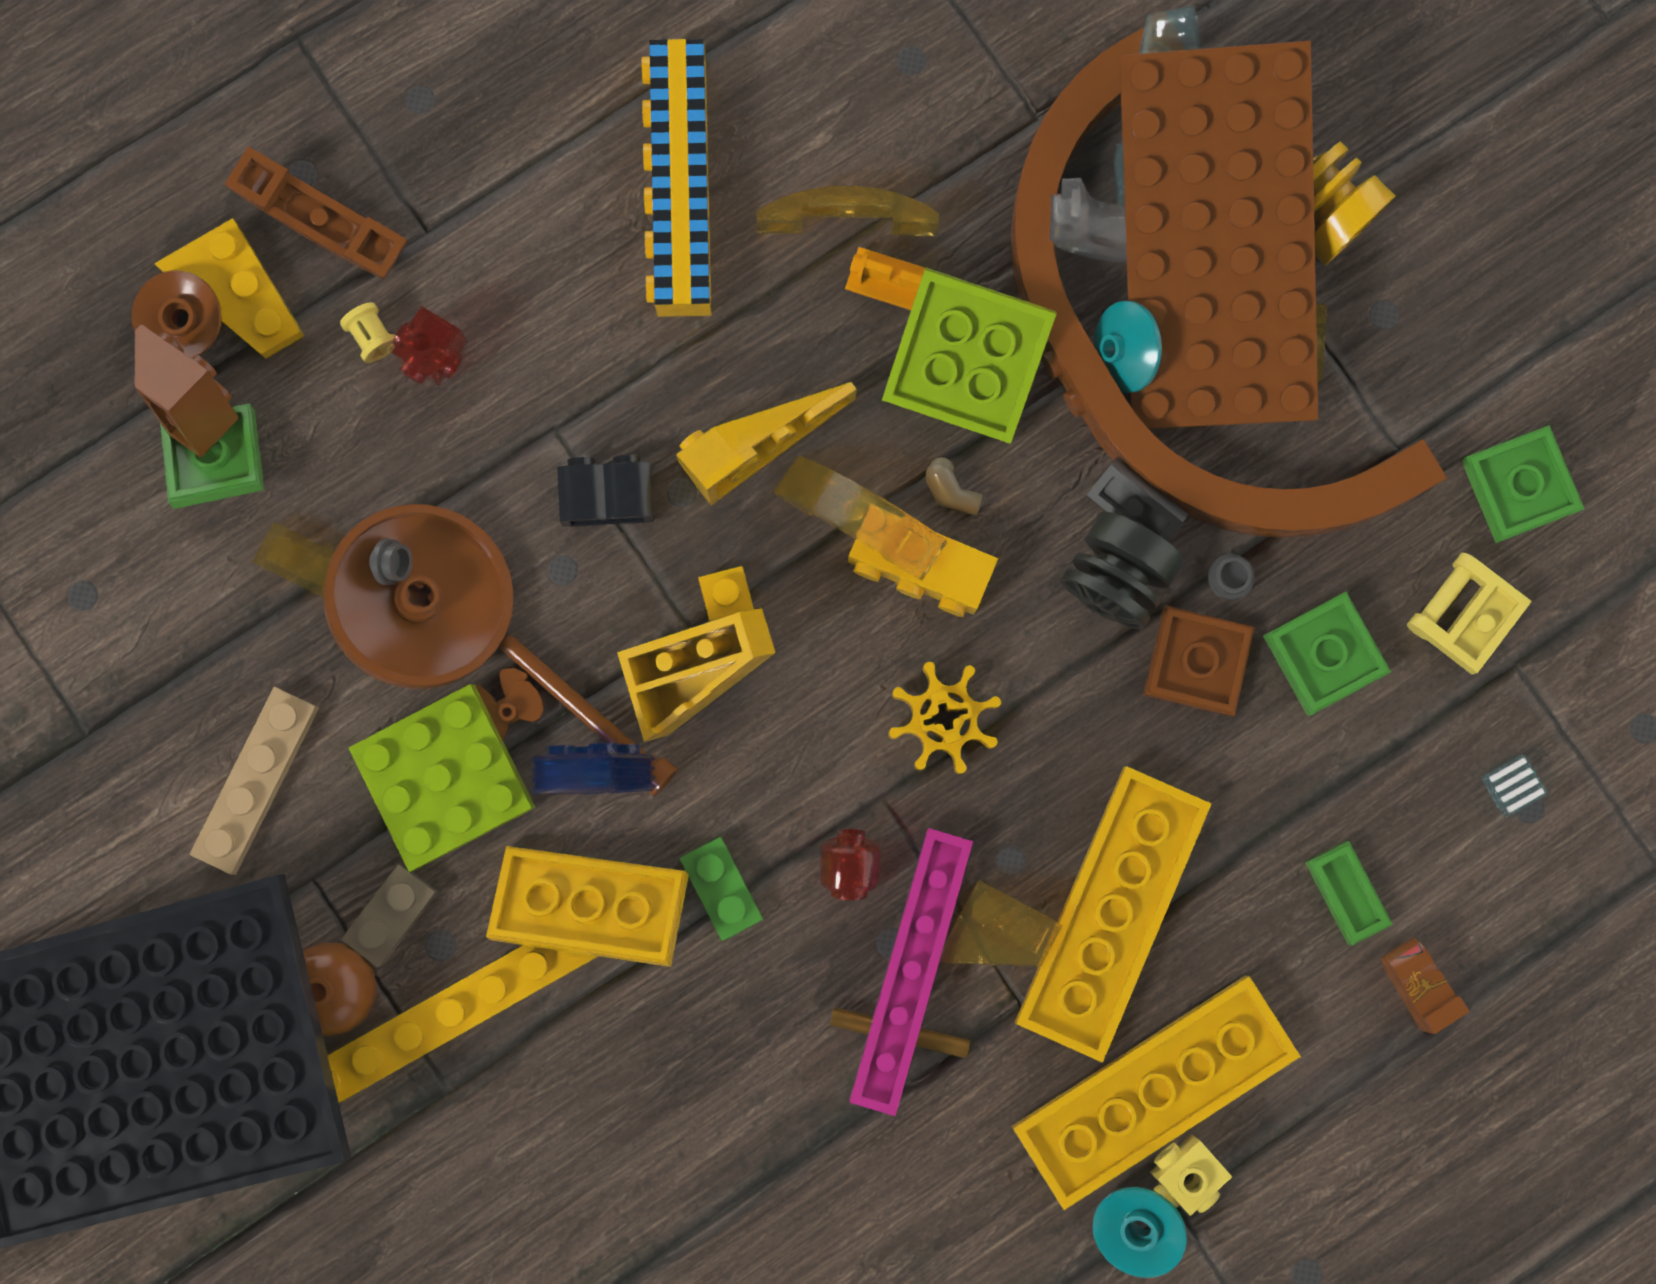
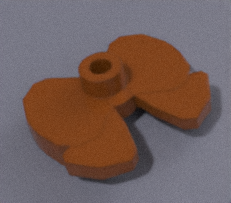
M515 668L502 669L499 673L505 698L500 699L498 702L481 685H475L502 740H505L509 725L516 723L518 720L533 723L540 721L545 712L541 694L530 682L526 681L528 678L527 673Z

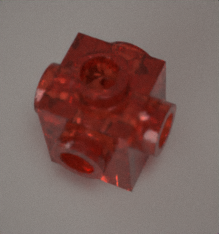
M421 306L412 322L404 323L396 333L393 340L395 348L392 353L402 364L399 371L421 385L427 379L440 386L445 377L451 378L458 370L463 358L460 353L468 340L459 328Z

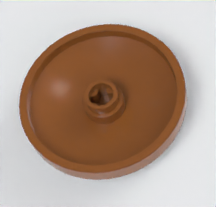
M408 504L381 510L367 517L348 532L336 548L329 563L323 588V603L332 636L344 654L357 667L375 679L387 684L410 689H429L460 681L479 669L491 657L500 645L509 627L513 610V586L509 568L499 548L474 522L442 507ZM384 538L398 540L401 544L406 545L412 554V568L409 576L404 581H398L394 585L378 583L373 576L369 564L372 551L377 543Z

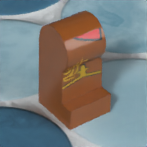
M1412 937L1381 957L1384 970L1421 1031L1436 1034L1470 1012L1460 995L1454 993L1441 971L1437 970L1430 954L1416 938Z

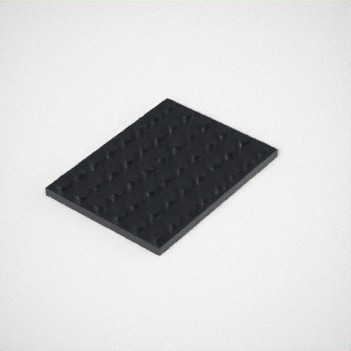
M285 874L274 875L0 951V1249L342 1163L352 1158Z

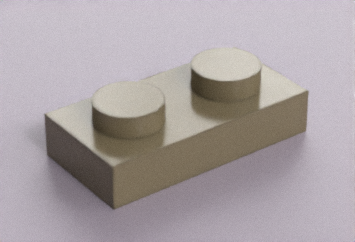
M398 864L341 940L377 968L382 967L438 891L415 873L409 872L403 864Z

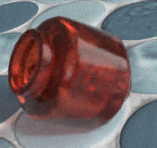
M840 829L837 831V837L828 839L821 845L820 882L824 888L831 891L832 897L840 900H862L868 897V892L874 890L879 885L881 849L875 841L865 838V831L859 829Z

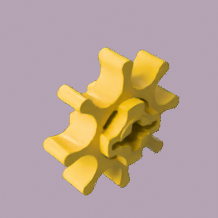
M926 662L922 668L928 679V688L924 694L912 696L901 687H896L893 690L892 697L894 699L904 701L910 706L912 718L910 723L904 727L891 728L888 736L890 739L895 740L904 734H912L920 739L923 750L921 756L914 762L916 770H923L926 767L928 756L934 751L941 750L951 755L954 763V772L962 774L967 769L961 758V748L965 742L976 740L988 749H992L997 745L998 741L995 737L984 735L979 730L977 718L980 712L985 709L998 708L1001 705V700L999 697L994 696L986 702H977L969 697L966 686L968 680L975 673L973 666L968 665L963 669L959 683L947 686L939 682L935 676L934 663ZM948 694L959 698L962 703L951 699ZM929 701V708L924 715L920 714L923 703ZM939 706H943L946 713H956L959 711H964L965 713L950 723L951 730H945L943 724L924 725V722L930 721L931 718L939 713ZM966 721L968 722V728L965 734L961 736L960 729ZM927 733H930L938 737L941 740V743L929 738L927 736Z

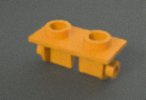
M858 247L850 266L851 272L845 290L911 310L925 267Z

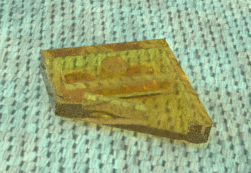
M978 880L944 943L940 961L945 964L1041 967L1063 925Z

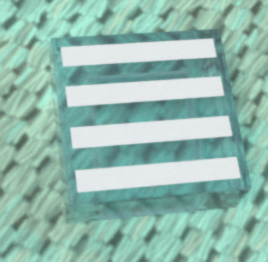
M1520 754L1480 776L1503 817H1509L1548 795L1525 754Z

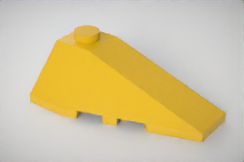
M852 382L715 426L706 433L698 430L689 435L679 445L682 450L676 454L678 462L712 506L856 399L857 389Z

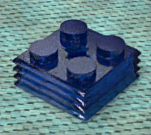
M593 743L584 747H575V745L547 746V755L534 756L531 759V762L535 765L531 769L535 774L531 781L536 784L531 790L535 794L650 792L657 787L652 783L656 778L652 773L656 769L652 762L656 758L652 754L640 753V744Z

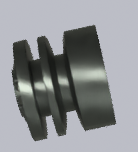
M1102 511L1084 539L1088 547L1098 555V558L1088 554L1077 553L1071 561L1077 570L1067 569L1060 582L1065 589L1094 613L1110 621L1142 630L1150 620L1149 614L1144 609L1155 610L1160 603L1157 596L1146 584L1167 589L1184 563L1183 556L1170 543L1146 527L1118 514Z

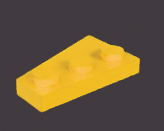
M233 218L154 263L163 272L185 271L206 281L214 290L219 300L222 315L221 321L265 359L305 336L240 226Z

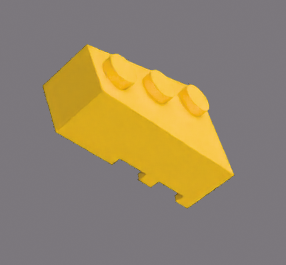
M762 608L738 612L617 652L644 742L670 735L776 653Z

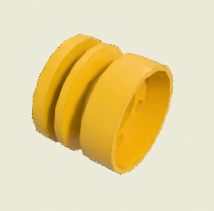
M1341 141L1329 151L1313 158L1314 225L1316 226L1315 256L1325 266L1346 248L1396 197L1375 175L1357 187L1350 182L1362 164L1357 157L1341 171L1335 167L1349 151Z

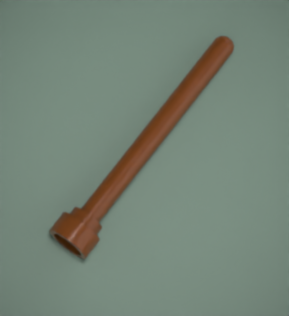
M511 635L504 636L500 643L501 650L638 770L636 776L642 780L640 785L648 793L655 797L667 786L678 772V768L665 757L659 759L655 754L651 757L515 637Z

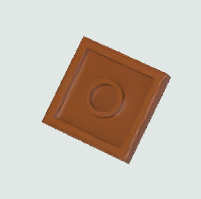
M1164 606L1143 695L1230 717L1235 716L1255 627L1171 606Z

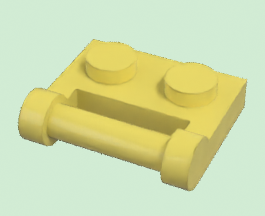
M1461 553L1452 564L1455 568L1421 614L1415 613L1407 623V627L1420 638L1429 641L1470 674H1476L1532 601L1479 560L1467 553ZM1470 579L1475 581L1481 587L1446 632L1436 623Z

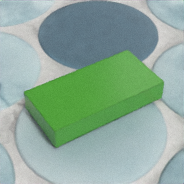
M1345 841L1305 862L1348 945L1352 946L1393 925L1349 841Z

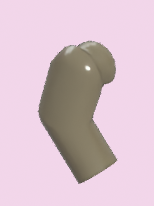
M942 457L934 459L926 470V483L935 501L942 507L977 516L983 494L959 487L953 473L954 465L949 459Z

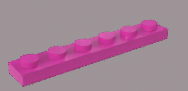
M930 828L926 831L849 1103L896 1116L973 841Z

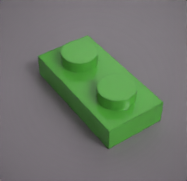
M722 837L679 858L689 874V878L721 941L763 920Z

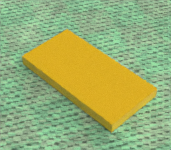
M506 846L486 937L492 941L671 967L689 874L682 870Z

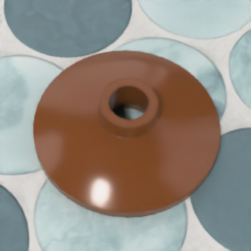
M178 270L166 271L149 279L137 293L131 314L134 333L141 324L156 335L163 331L176 340L183 348V353L190 358L195 354L201 356L212 346L220 331L222 319L221 306L211 286L194 274ZM183 311H187L189 315L188 321L185 326L181 327L178 323V316Z

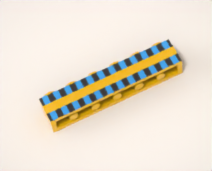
M704 39L649 40L650 56H642L641 60L643 84H650L651 100L642 101L644 128L651 127V143L643 144L644 171H652V187H644L645 215H653V231H645L646 259H654V275H646L647 303H655L658 317L712 316L707 86Z

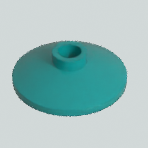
M1120 301L1106 309L1099 319L1095 330L1094 347L1122 393L1138 392L1151 383L1160 365L1162 343L1158 325L1150 311L1134 301Z
M1140 1187L1121 1188L1107 1195L1095 1211L1092 1226L1094 1240L1101 1254L1118 1270L1135 1277L1153 1278L1170 1272L1181 1261L1187 1246L1186 1226L1175 1206L1162 1195ZM1136 1221L1146 1223L1151 1229L1141 1228Z

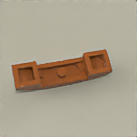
M249 146L224 183L231 191L293 231L349 263L384 280L408 243V240L370 217L364 218L294 177L287 168Z

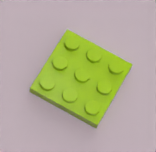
M925 268L882 400L1011 444L1057 311Z
M469 684L348 748L409 872L420 869L536 808L475 684Z

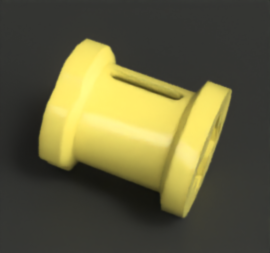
M373 302L357 306L349 311L340 321L343 330L351 332L362 349L360 356L365 363H372L383 359L393 352L399 344L395 334H389L377 316L379 309Z

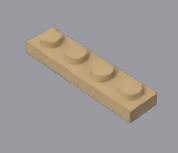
M273 687L189 855L230 875L237 874L319 707L284 690Z

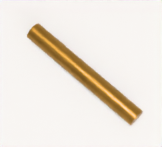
M834 1007L830 1026L868 1035L873 1016ZM920 1028L916 1046L967 1058L970 1040Z

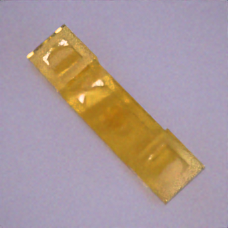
M847 185L813 188L784 196L757 210L756 219L757 234H802V217L891 218V235L936 236L939 213L927 205L899 193L872 187Z
M799 455L773 492L777 497L811 517L814 514L879 552L885 560L921 581L947 544L943 537L892 503L847 477Z

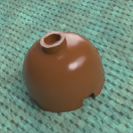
M324 942L304 949L303 954L323 1036L332 1037L353 1030L368 1018L376 1003V973L374 966L346 943Z

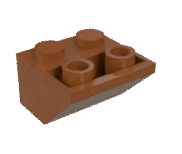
M141 324L135 330V388L166 432L202 458L239 419L229 404L232 396L221 384L213 379L217 373L202 357L196 354L192 358L188 357L183 353L184 350L179 343L163 331L156 335Z

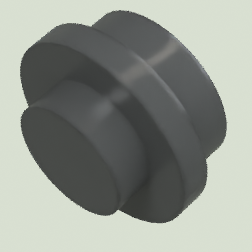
M384 538L377 543L369 560L370 568L376 581L383 585H394L398 581H404L409 576L412 568V554L406 545L391 538Z
M1223 555L1212 563L1208 571L1210 588L1217 596L1226 600H1236L1245 596L1254 584V570L1251 564L1240 555Z

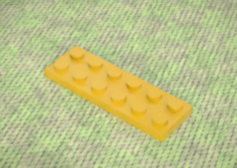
M1123 767L1017 1015L1015 1024L1103 1063L1209 812L1211 803L1130 767Z
M1245 975L1011 1127L1063 1210H1066L1301 1056L1250 976Z

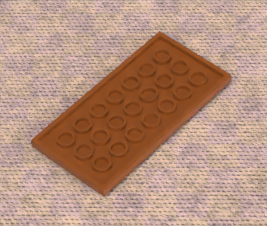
M1311 40L1120 55L1128 301L1140 303L1150 311L1158 325L1162 343L1161 361L1155 377L1147 387L1138 392L1131 393L1133 411L1148 429L1318 420Z

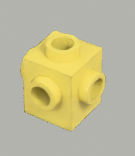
M1192 1134L1181 1144L1172 1143L1164 1148L1154 1160L1157 1166L1150 1171L1159 1182L1153 1190L1170 1201L1175 1208L1180 1206L1190 1216L1196 1210L1199 1213H1203L1213 1206L1221 1195L1218 1190L1232 1178L1230 1173L1205 1145ZM1190 1174L1188 1180L1184 1181L1185 1177Z

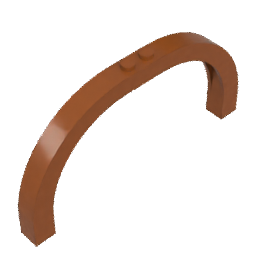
M1165 15L1117 42L1085 66L1057 97L1032 140L1018 182L1012 211L1011 250L1019 298L1057 311L1041 361L1048 374L1053 379L1058 377L1067 392L1063 396L1071 413L1075 417L1082 416L1084 422L1113 461L1119 458L1195 520L1224 530L1248 535L1282 538L1320 535L1368 522L1447 479L1424 439L1354 477L1312 488H1260L1236 483L1213 475L1191 464L1169 449L1138 418L1099 356L1067 299L1058 272L1053 238L1054 206L1062 174L1071 156L1087 134L1106 115L1121 105L1120 55L1186 50Z

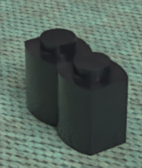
M619 455L613 457V463L595 464V459L591 457H575L567 460V466L557 467L560 523L563 527L654 522L650 462H641V456Z

